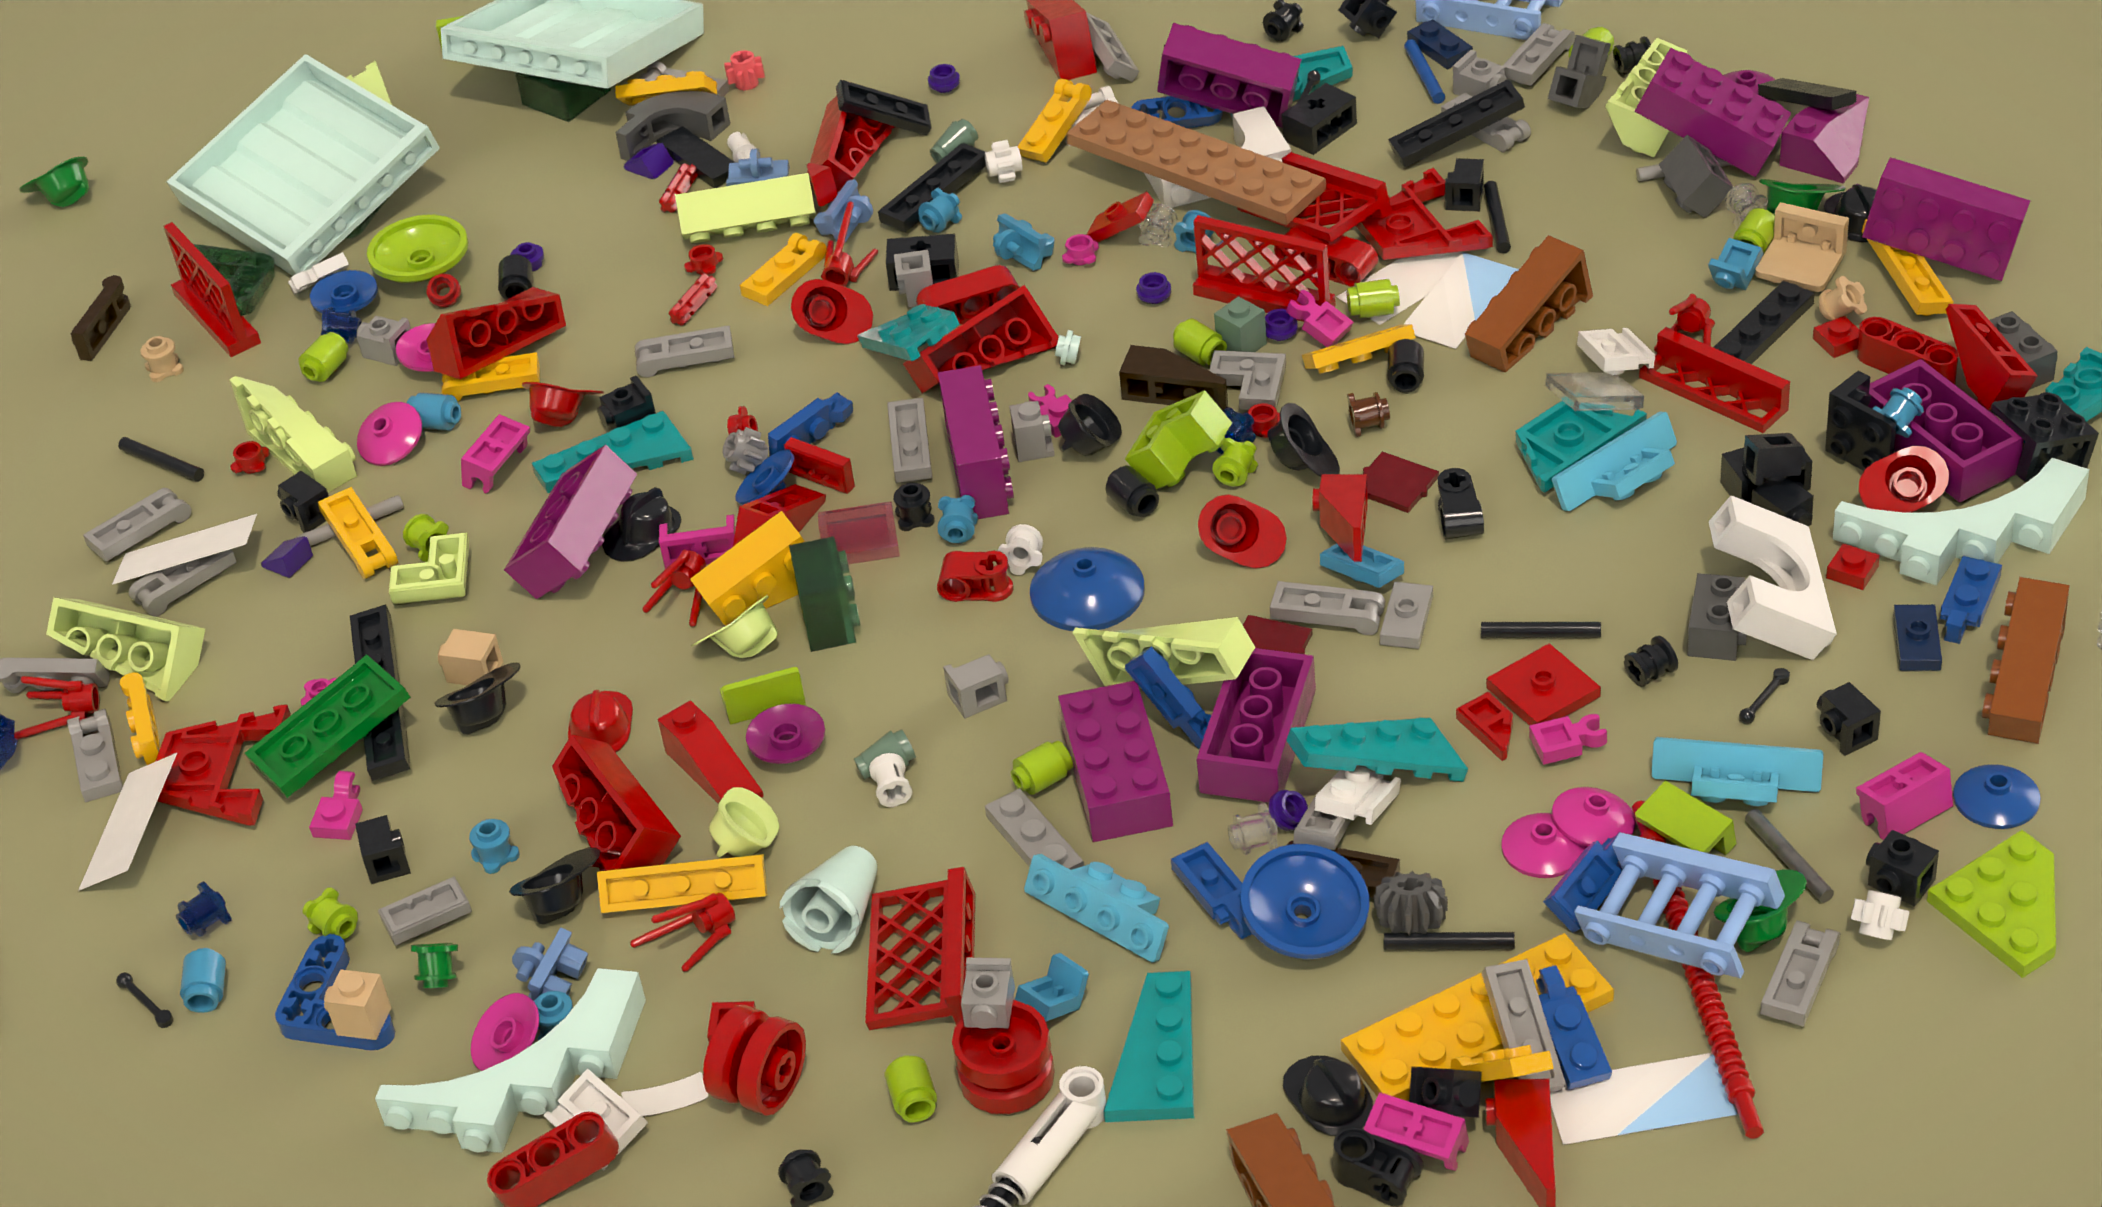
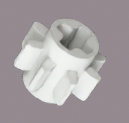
M1008 140L993 142L991 145L992 151L984 153L989 177L998 176L999 183L1015 180V172L1022 171V161L1018 146L1009 147Z
M1868 890L1866 900L1855 899L1851 919L1861 922L1859 933L1892 940L1894 930H1906L1910 911L1899 908L1901 897Z

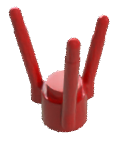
M851 201L847 203L835 250L834 242L832 240L827 242L824 269L821 274L823 280L841 286H846L849 281L857 282L860 273L878 254L876 248L872 249L854 267L851 256L842 252L854 203Z
M1690 294L1686 300L1669 309L1670 315L1677 314V320L1670 329L1677 332L1684 330L1691 333L1702 329L1703 343L1711 346L1712 328L1715 325V321L1709 318L1711 316L1710 306L1705 300L1697 298L1695 294ZM1657 344L1654 346L1655 352H1657Z
M686 549L682 550L678 558L651 583L652 588L658 589L643 606V612L648 613L672 585L679 589L693 587L694 584L690 578L706 567L704 558L697 552ZM697 588L695 589L689 625L691 627L696 626L703 597Z
M22 676L20 680L24 684L63 689V691H29L26 696L29 699H62L64 711H71V714L8 735V740L14 741L67 725V719L78 716L80 719L87 718V714H94L95 711L99 710V691L95 683L83 684L82 680L64 681Z
M721 892L712 893L701 900L652 916L651 921L655 924L685 915L631 940L630 946L633 948L694 922L701 933L710 932L713 934L682 965V971L687 972L719 940L731 934V929L728 925L735 921L734 909L724 894Z

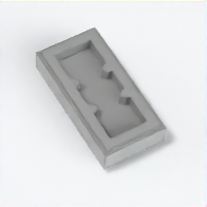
M1394 582L1380 632V645L1420 648L1433 599V586Z
M1315 796L1294 830V844L1316 845L1335 851L1352 820L1315 811Z
M452 877L379 909L378 912L394 945H398L472 912L456 878Z

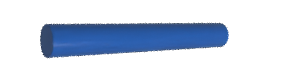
M1408 40L1404 48L1434 103H1442L1445 100L1442 88L1415 40Z

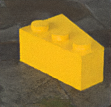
M782 511L690 578L725 626L731 624L766 595L769 598L763 605L767 609L833 580Z

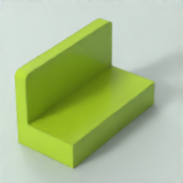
M797 667L727 684L720 688L730 725L754 719L764 710L782 704L806 705L801 677Z
M1666 780L1635 812L1638 822L1680 847L1709 853L1714 848L1727 855L1737 844L1732 819Z

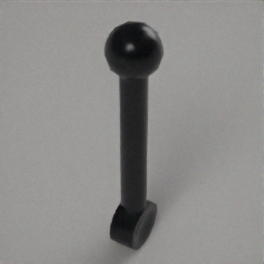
M1310 71L1308 73V83L1298 102L1309 95L1313 85H1317L1320 82L1321 75L1319 72Z
M1778 668L1774 670L1771 683L1749 708H1744L1740 711L1739 718L1744 724L1752 723L1755 719L1756 711L1779 685L1789 682L1790 672L1787 669Z
M123 972L117 976V985L123 989L127 988L154 1014L155 1021L160 1028H167L173 1023L171 1012L169 1010H161L133 983L131 974Z

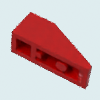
M1949 304L1945 310L1966 383L1977 396L1978 403L1987 410H1990L1992 403L1995 401L2008 400L2012 397H2025L2038 375L1977 305Z
M1322 474L1320 488H1313V511H1320V526L1354 562H1362L1368 512L1367 474Z
M794 484L739 506L733 546L780 511L784 513L795 529L800 532L825 503L826 494Z
M691 700L657 719L665 753L718 804L726 792L733 787L744 788L754 792L761 798L764 797L762 789L714 722Z
M1549 1079L1494 1080L1495 1098H1486V1125L1496 1127L1497 1146L1539 1207H1556Z

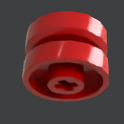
M1013 1000L1009 1028L982 1029L978 1027H965L963 1017L955 1026L952 1047L957 1063L958 1081L963 1096L974 1107L991 1114H1013L1027 1110L1044 1099L1053 1086L1055 1068L1050 1050L1051 1041L1046 1021L1033 1006Z
M747 1005L733 1007L716 1026L707 1047L703 1065V1082L706 1092L713 1098L730 1104L740 1103L747 1110L765 1116L775 1114L786 1104L800 1078L806 1052L804 1029L797 1022L779 1016L769 1017L764 1011Z

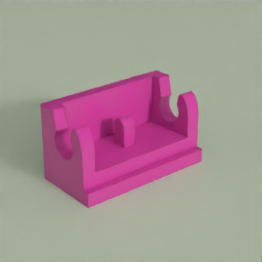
M499 414L462 456V486L471 490L475 485L477 477L483 482V492L488 493L494 484L493 476L516 449L518 453H522L527 447V435L530 433V427Z
M734 514L726 515V526L668 534V523L660 524L659 544L665 569L678 558L684 549L700 554L706 564H711L731 549L736 529Z
M1923 752L1917 753L1856 787V794L1860 798L1861 816L1865 825L1869 826L1874 823L1876 817L1879 836L1883 840L1891 830L1905 834L1953 807L1950 769Z
M1380 1092L1364 1127V1130L1370 1134L1395 1144L1407 1146L1417 1153L1443 1160L1445 1168L1456 1171L1458 1167V1162H1456L1458 1151L1465 1152L1469 1144L1465 1119Z

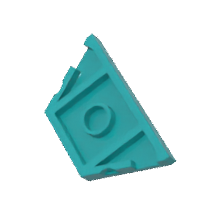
M921 304L910 309L906 315L862 332L857 337L865 349L914 361L920 357L917 348L928 343V346L935 345L944 335L960 324L953 311Z
M1568 396L1517 429L1516 444L1540 490L1545 493L1554 487L1552 478L1645 421L1647 413L1636 410L1633 416L1614 413V405L1600 402L1591 403L1585 399Z

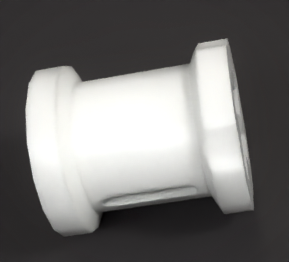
M895 753L882 754L876 757L869 766L871 778L878 785L876 789L877 798L880 804L886 807H896L906 803L913 793L909 781L904 777L906 770L904 760Z

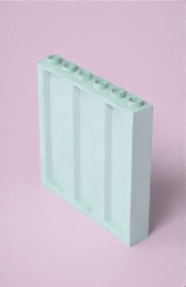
M495 0L441 28L442 58L608 89L704 34L703 3L685 0Z
M305 54L166 182L181 204L294 276L311 269L312 266L323 260L433 156L440 147L428 126Z

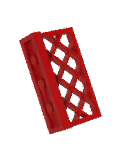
M1292 152L1281 158L1282 163L1326 178V190L1312 202L1316 204L1308 205L1288 225L1237 207L1238 211L1288 228H1298L1311 236L1328 242H1333L1370 215L1383 219L1392 212L1385 182ZM1340 211V212H1336V213H1330V214L1322 215V214H1324V213ZM1316 215V216H1314V217H1309V218L1300 219V218H1302V217H1308V216ZM1335 224L1330 228L1323 227L1326 225Z
M1197 215L1194 219L1198 278L1193 283V294L1195 296L1224 303H1230L1239 296L1265 310V313H1268L1275 309H1287L1291 300L1302 305L1297 299L1300 292L1306 290L1313 295L1315 303L1319 306L1325 301L1334 307L1336 306L1335 294L1330 293L1327 245ZM1205 229L1214 231L1222 241L1215 244L1206 235ZM1235 238H1245L1254 248L1247 252ZM1227 245L1239 259L1232 262L1220 249ZM1267 246H1278L1286 256L1279 259ZM1259 252L1271 266L1264 270L1252 256ZM1300 253L1316 255L1317 265L1311 267ZM1212 255L1224 268L1208 264V257ZM1292 260L1303 274L1296 277L1284 264ZM1244 263L1255 275L1241 272L1238 266ZM1276 270L1287 283L1274 280L1269 274ZM1309 278L1318 290L1306 288L1301 282Z
M173 222L164 225L163 227L181 280L171 284L175 297L230 357L261 344L258 332L240 314L230 283Z
M964 866L948 869L947 880L872 894L865 1023L869 1030L952 1016L957 1025L963 1017L961 1000L967 971L966 959L967 957L974 958L976 893ZM943 896V901L932 911L922 906L930 898ZM895 904H902L904 906L891 919L883 915V907ZM914 913L923 917L911 931L901 926ZM933 925L941 928L942 932L931 943L921 938ZM893 932L903 937L890 950L881 946ZM914 944L921 948L922 951L908 963L901 959L900 956ZM932 957H935L941 961V964L929 976L919 970ZM892 964L902 969L888 983L880 979V975ZM913 976L921 981V983L907 996L898 989ZM931 989L940 993L939 1003L928 1005L918 1003ZM890 997L900 1002L892 1011L878 1013V1008Z

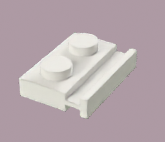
M1623 328L1622 333L1619 334L1613 329L1578 331L1577 345L1607 374H1623L1625 370L1638 369L1639 364H1645L1648 368H1654L1655 354L1628 328Z
M1357 765L1355 771L1339 770L1316 795L1314 810L1354 820L1357 816L1365 817V824L1372 825L1399 794L1401 778L1395 777L1391 782L1383 780L1384 774H1376L1361 765Z
M588 1068L557 1100L560 1104L551 1113L547 1111L543 1115L554 1127H557L583 1112L599 1114L618 1140V1154L648 1123L641 1114Z

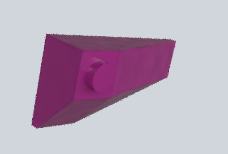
M1856 94V103L1835 110L1808 106L1798 112L1781 133L1780 166L1844 184L1859 163L1869 97Z

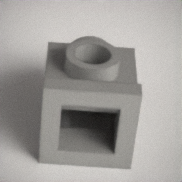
M1470 50L1453 65V94L1459 96L1463 93L1475 96L1507 80L1504 66L1492 63L1487 59L1478 58L1477 52Z
M928 250L894 254L899 294L907 295L908 307H916V298L923 288L933 285Z
M375 316L369 323L363 322L357 330V339L363 358L397 366L400 361L396 355V344L400 337L411 329L409 320L402 318L400 321Z
M1028 401L1009 406L1018 461L1023 462L1055 456L1048 414L1041 415L1038 401Z
M990 654L957 668H953L951 664L943 667L948 696L964 719L1007 701L1005 684L1009 683L1006 669L1000 661L995 663Z
M967 957V971L961 1000L965 1027H978L982 1029L1009 1028L1015 991L1011 958Z

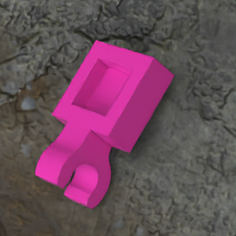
M338 771L334 780L333 797H321L309 826L314 838L351 840L356 828L355 823H358L363 811L361 803L357 799L360 793V786L352 785L355 777L354 772Z

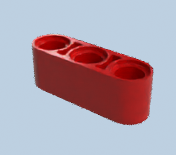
M1295 227L1290 228L1285 234L1327 245L1329 280L1346 286L1355 287V283H1360L1378 264L1379 258L1375 249L1370 244L1341 235L1333 242H1328L1311 236ZM1274 245L1275 255L1279 259L1285 257L1286 254L1278 246ZM1300 253L1311 267L1317 265L1316 255ZM1292 260L1284 264L1285 266L1300 270Z
M995 265L929 285L919 292L916 303L917 306L926 304V306L953 311L961 325L1017 290L1020 286L1006 266Z
M1869 317L1860 323L1857 357L1862 363L1890 374L1922 359L1954 385L1956 384L1958 351L1953 346L1882 317Z
M595 1112L580 1113L496 1162L488 1172V1187L504 1207H537L612 1162L618 1154V1140L599 1114Z

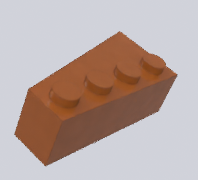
M1549 235L1539 246L1535 247L1523 266L1511 275L1506 286L1498 295L1490 300L1484 312L1468 326L1465 338L1470 357L1506 373L1534 348L1535 339L1538 336L1546 338L1554 331V323L1560 317L1568 319L1575 313V304L1579 301L1588 302L1593 297L1584 250Z
M2019 577L2017 591L2008 592L2004 615L2011 616L2009 626L2001 625L1997 649L2003 650L2001 660L1993 659L1989 683L1996 684L1994 694L1986 693L1982 711V718L1989 719L1988 735L2039 744L2048 705V691L2051 692L2055 666L2060 653L2061 639H2063L2070 585Z
M1278 1113L1226 1129L1232 1164L1252 1207H1335L1332 1192L1325 1179L1318 1180L1317 1170L1309 1153L1302 1154L1301 1144L1293 1127L1287 1129Z

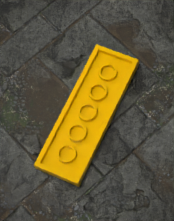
M1565 933L1500 963L1504 964L1527 959L1538 995H1541L1536 983V979L1539 978L1540 974L1539 970L1556 965L1565 982V988L1574 986L1577 995H1580L1587 1013L1614 1000V988ZM1481 973L1341 1039V1051L1376 1096L1380 1092L1405 1101L1409 1100L1411 1066L1451 1069L1450 1064L1453 1058L1469 1056L1471 1059L1478 1058L1481 1052L1504 1049Z

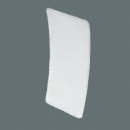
M702 1072L665 1085L621 1093L622 1099L642 1116L676 1110L708 1097Z

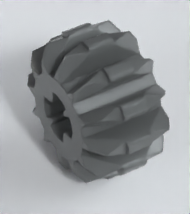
M1413 870L1409 874L1396 872L1394 877L1382 878L1381 884L1376 887L1374 909L1377 911L1380 926L1391 928L1392 933L1402 931L1407 932L1408 935L1412 932L1426 934L1428 929L1440 928L1441 921L1446 919L1448 897L1445 896L1442 880L1431 878L1429 873L1415 874Z

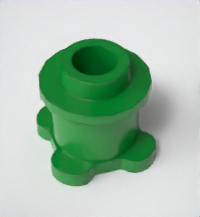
M458 944L411 945V952L418 953V974L414 975V980H423V988L448 987V979L457 978L456 973H452V952L458 951Z

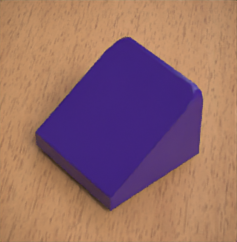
M656 143L642 148L624 163L623 167L626 171L649 179H656L672 166L674 161L663 143Z
M302 536L284 541L261 562V566L290 578L313 556L308 538Z

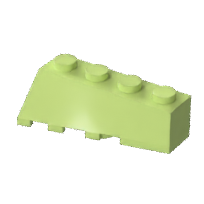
M1656 38L1639 63L1634 66L1626 80L1622 82L1605 106L1622 144L1630 147L1635 152L1644 153L1651 157H1655L1669 130L1634 111L1670 47L1687 53V50L1659 38Z
M809 173L675 195L681 233L684 240L690 239L691 243L706 242L711 240L710 235L721 233L724 234L725 238L737 237L744 234L743 230L757 228V232L773 231L777 229L776 224L790 222L791 227L810 224V219L816 217Z
M235 376L229 379L247 434L262 447H267L270 454L292 473L304 472L327 488L328 493L357 477L353 465L356 457L351 447L346 442L341 443L327 426L322 427L319 425L309 411L304 412L300 409L290 395L285 396L274 386Z
M53 597L46 634L82 655L98 659L105 668L116 671L123 676L133 672L141 674L146 689L155 693V696L170 701L199 664L206 628L85 600Z
M1238 617L1119 631L1075 628L1072 632L1105 686L1134 681L1124 665L1151 646L1166 659L1170 670L1183 685L1237 679L1255 649L1253 642Z

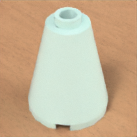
M848 846L789 886L780 901V909L783 907L785 918L782 920L783 925L795 941L816 952H819L821 948L834 949L831 954L840 953L851 946L858 936L877 873V863L872 854L864 848Z

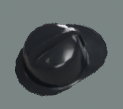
M1854 184L1846 192L1832 195L1824 204L1826 213L1849 218L1847 238L1852 241L1868 242L1866 238L1862 237V228L1865 219H1868L1877 191L1874 188Z
M1089 394L1079 395L1071 401L1058 424L1060 433L1065 439L1061 449L1065 451L1072 447L1084 456H1091L1101 449L1111 446L1122 434L1121 424L1114 412L1102 400Z
M1286 403L1282 406L1280 421L1267 432L1271 447L1281 463L1289 469L1297 471L1309 468L1320 477L1322 474H1339L1340 466L1335 454L1320 435L1307 412L1295 403Z
M657 487L652 488L648 492L631 495L622 504L620 519L604 535L605 540L602 544L604 552L611 559L620 562L643 558L660 545L659 525L668 523V534H672L680 527L681 516L676 509L669 506L662 491Z
M513 662L496 668L466 687L439 698L434 704L436 707H447L458 730L462 734H470L489 727L497 722L504 712L506 706L504 683L520 670L521 665Z
M589 847L568 854L536 875L516 883L510 888L509 893L512 896L523 897L534 920L538 924L544 925L562 918L574 911L579 904L583 894L582 872L596 862L600 856V850L596 847Z
M1310 1056L1295 1062L1283 1076V1089L1288 1099L1317 1131L1329 1136H1336L1346 1128L1356 1127L1362 1129L1365 1127L1373 1108V1099L1364 1085L1359 1072L1349 1063L1329 1056Z

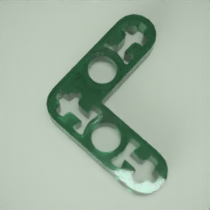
M193 244L224 278L231 279L229 283L240 316L252 313L275 276L273 257L264 253Z

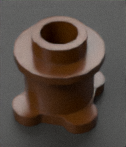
M1374 392L1373 397L1355 400L1353 393L1347 394L1349 420L1355 437L1361 436L1362 428L1378 426L1380 429L1384 428V421L1390 420V411L1386 398L1380 399L1378 392Z

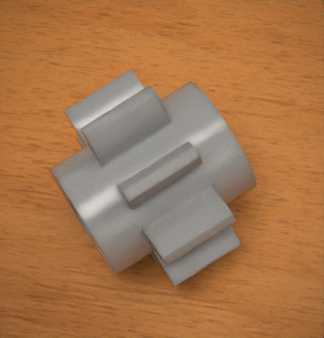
M746 427L744 431L738 429L736 433L729 434L723 445V456L726 458V461L731 462L730 470L744 475L747 471L753 473L754 469L767 458L768 446L765 444V441L760 440L761 432Z

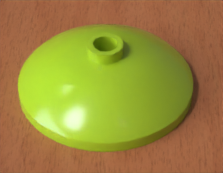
M441 215L412 216L396 221L378 232L368 245L367 258L372 270L383 278L400 283L423 282L431 280L438 274H445L454 268L467 251L468 237L464 227L452 218Z

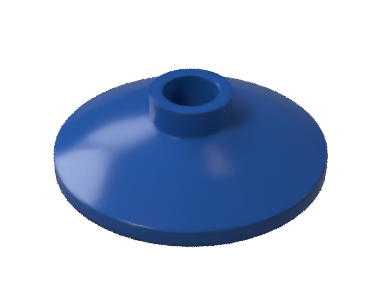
M346 270L336 272L315 284L310 292V301L313 308L320 313L327 315L349 314L364 308L372 302L378 292L377 282L372 275L363 271Z
M781 450L766 458L754 469L753 473L751 472L744 479L737 490L736 501L742 506L784 489L786 484L783 480L788 475L794 461L792 452L790 450Z
M1994 764L1977 766L1964 772L1957 779L1953 791L1954 803L1958 811L1965 818L1980 826L1993 829H2009L2027 823L2038 812L2041 799L2037 785L2025 773L2009 766Z

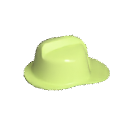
M764 596L731 624L697 641L691 647L711 638L730 655L746 658L760 653L778 636V630L763 605L769 596Z
M733 787L726 792L719 802L718 809L710 822L709 832L719 845L717 857L720 858L726 853L734 857L752 856L760 849L768 847L777 835L780 825L772 808L761 797L750 790Z

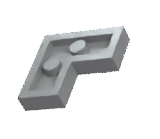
M1214 350L1209 371L1226 379L1227 386H1241L1239 409L1249 410L1252 406L1261 403L1270 404L1276 408L1286 368V354Z

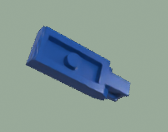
M838 392L823 401L819 398L815 399L768 433L769 456L785 450L784 444L791 437L809 444L821 439L828 430L835 427V422H844L853 413V402Z
M1962 556L1941 606L1940 619L1947 620L1944 641L1960 644L1968 625L1980 628L2001 576V564Z
M1151 646L1133 657L1124 665L1125 669L1173 729L1178 726L1181 727L1199 749L1211 714H1206L1205 710H1202L1196 702L1192 691L1179 681L1170 670L1166 659Z
M1618 834L1611 839L1608 838L1603 844L1597 840L1586 847L1543 901L1572 933L1581 929L1574 913L1577 906L1596 910L1610 893L1623 870L1618 863L1619 860L1612 846Z
M1208 842L1171 858L1172 870L1213 920L1216 919L1220 925L1228 922L1231 930L1241 940L1253 934L1244 921L1240 907L1242 882Z
M1556 965L1540 969L1539 978L1536 979L1541 993L1538 996L1566 1088L1571 1090L1610 1079L1612 1069L1580 995H1577L1574 986L1565 988V982Z

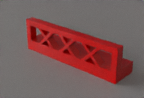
M1665 327L1657 334V354L1655 355L1654 368H1648L1644 365L1639 369V378L1761 433L1768 430L1789 410V380L1668 327ZM1663 365L1674 370L1676 373L1662 374L1657 372V370ZM1699 381L1706 386L1693 388L1686 385V383ZM1730 395L1737 398V400L1724 402L1716 396ZM1761 409L1768 413L1760 418L1749 413L1748 410Z

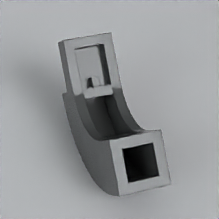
M676 91L651 97L626 111L627 123L615 133L621 159L628 161L642 148L651 146L657 139L681 126L700 138L712 141L731 123L725 97L702 91Z

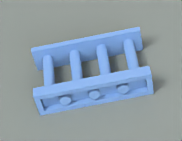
M1416 0V22L1423 23L1433 19L1445 27L1527 40L1541 25L1540 10L1543 5L1560 7L1564 0H1518L1530 2L1526 9L1509 6L1512 0H1497L1495 4L1479 0Z
M1619 832L1612 845L1623 869L1600 911L1582 906H1577L1574 911L1585 937L1599 945L1607 943L1702 968L1716 976L1725 974L1741 979L1744 969L1734 948L1737 938L1754 907L1762 905L1778 909L1785 897L1775 869ZM1648 877L1660 880L1638 921L1617 916L1638 878ZM1685 886L1698 890L1677 930L1656 926L1676 887ZM1725 896L1737 899L1716 941L1695 936L1715 897Z

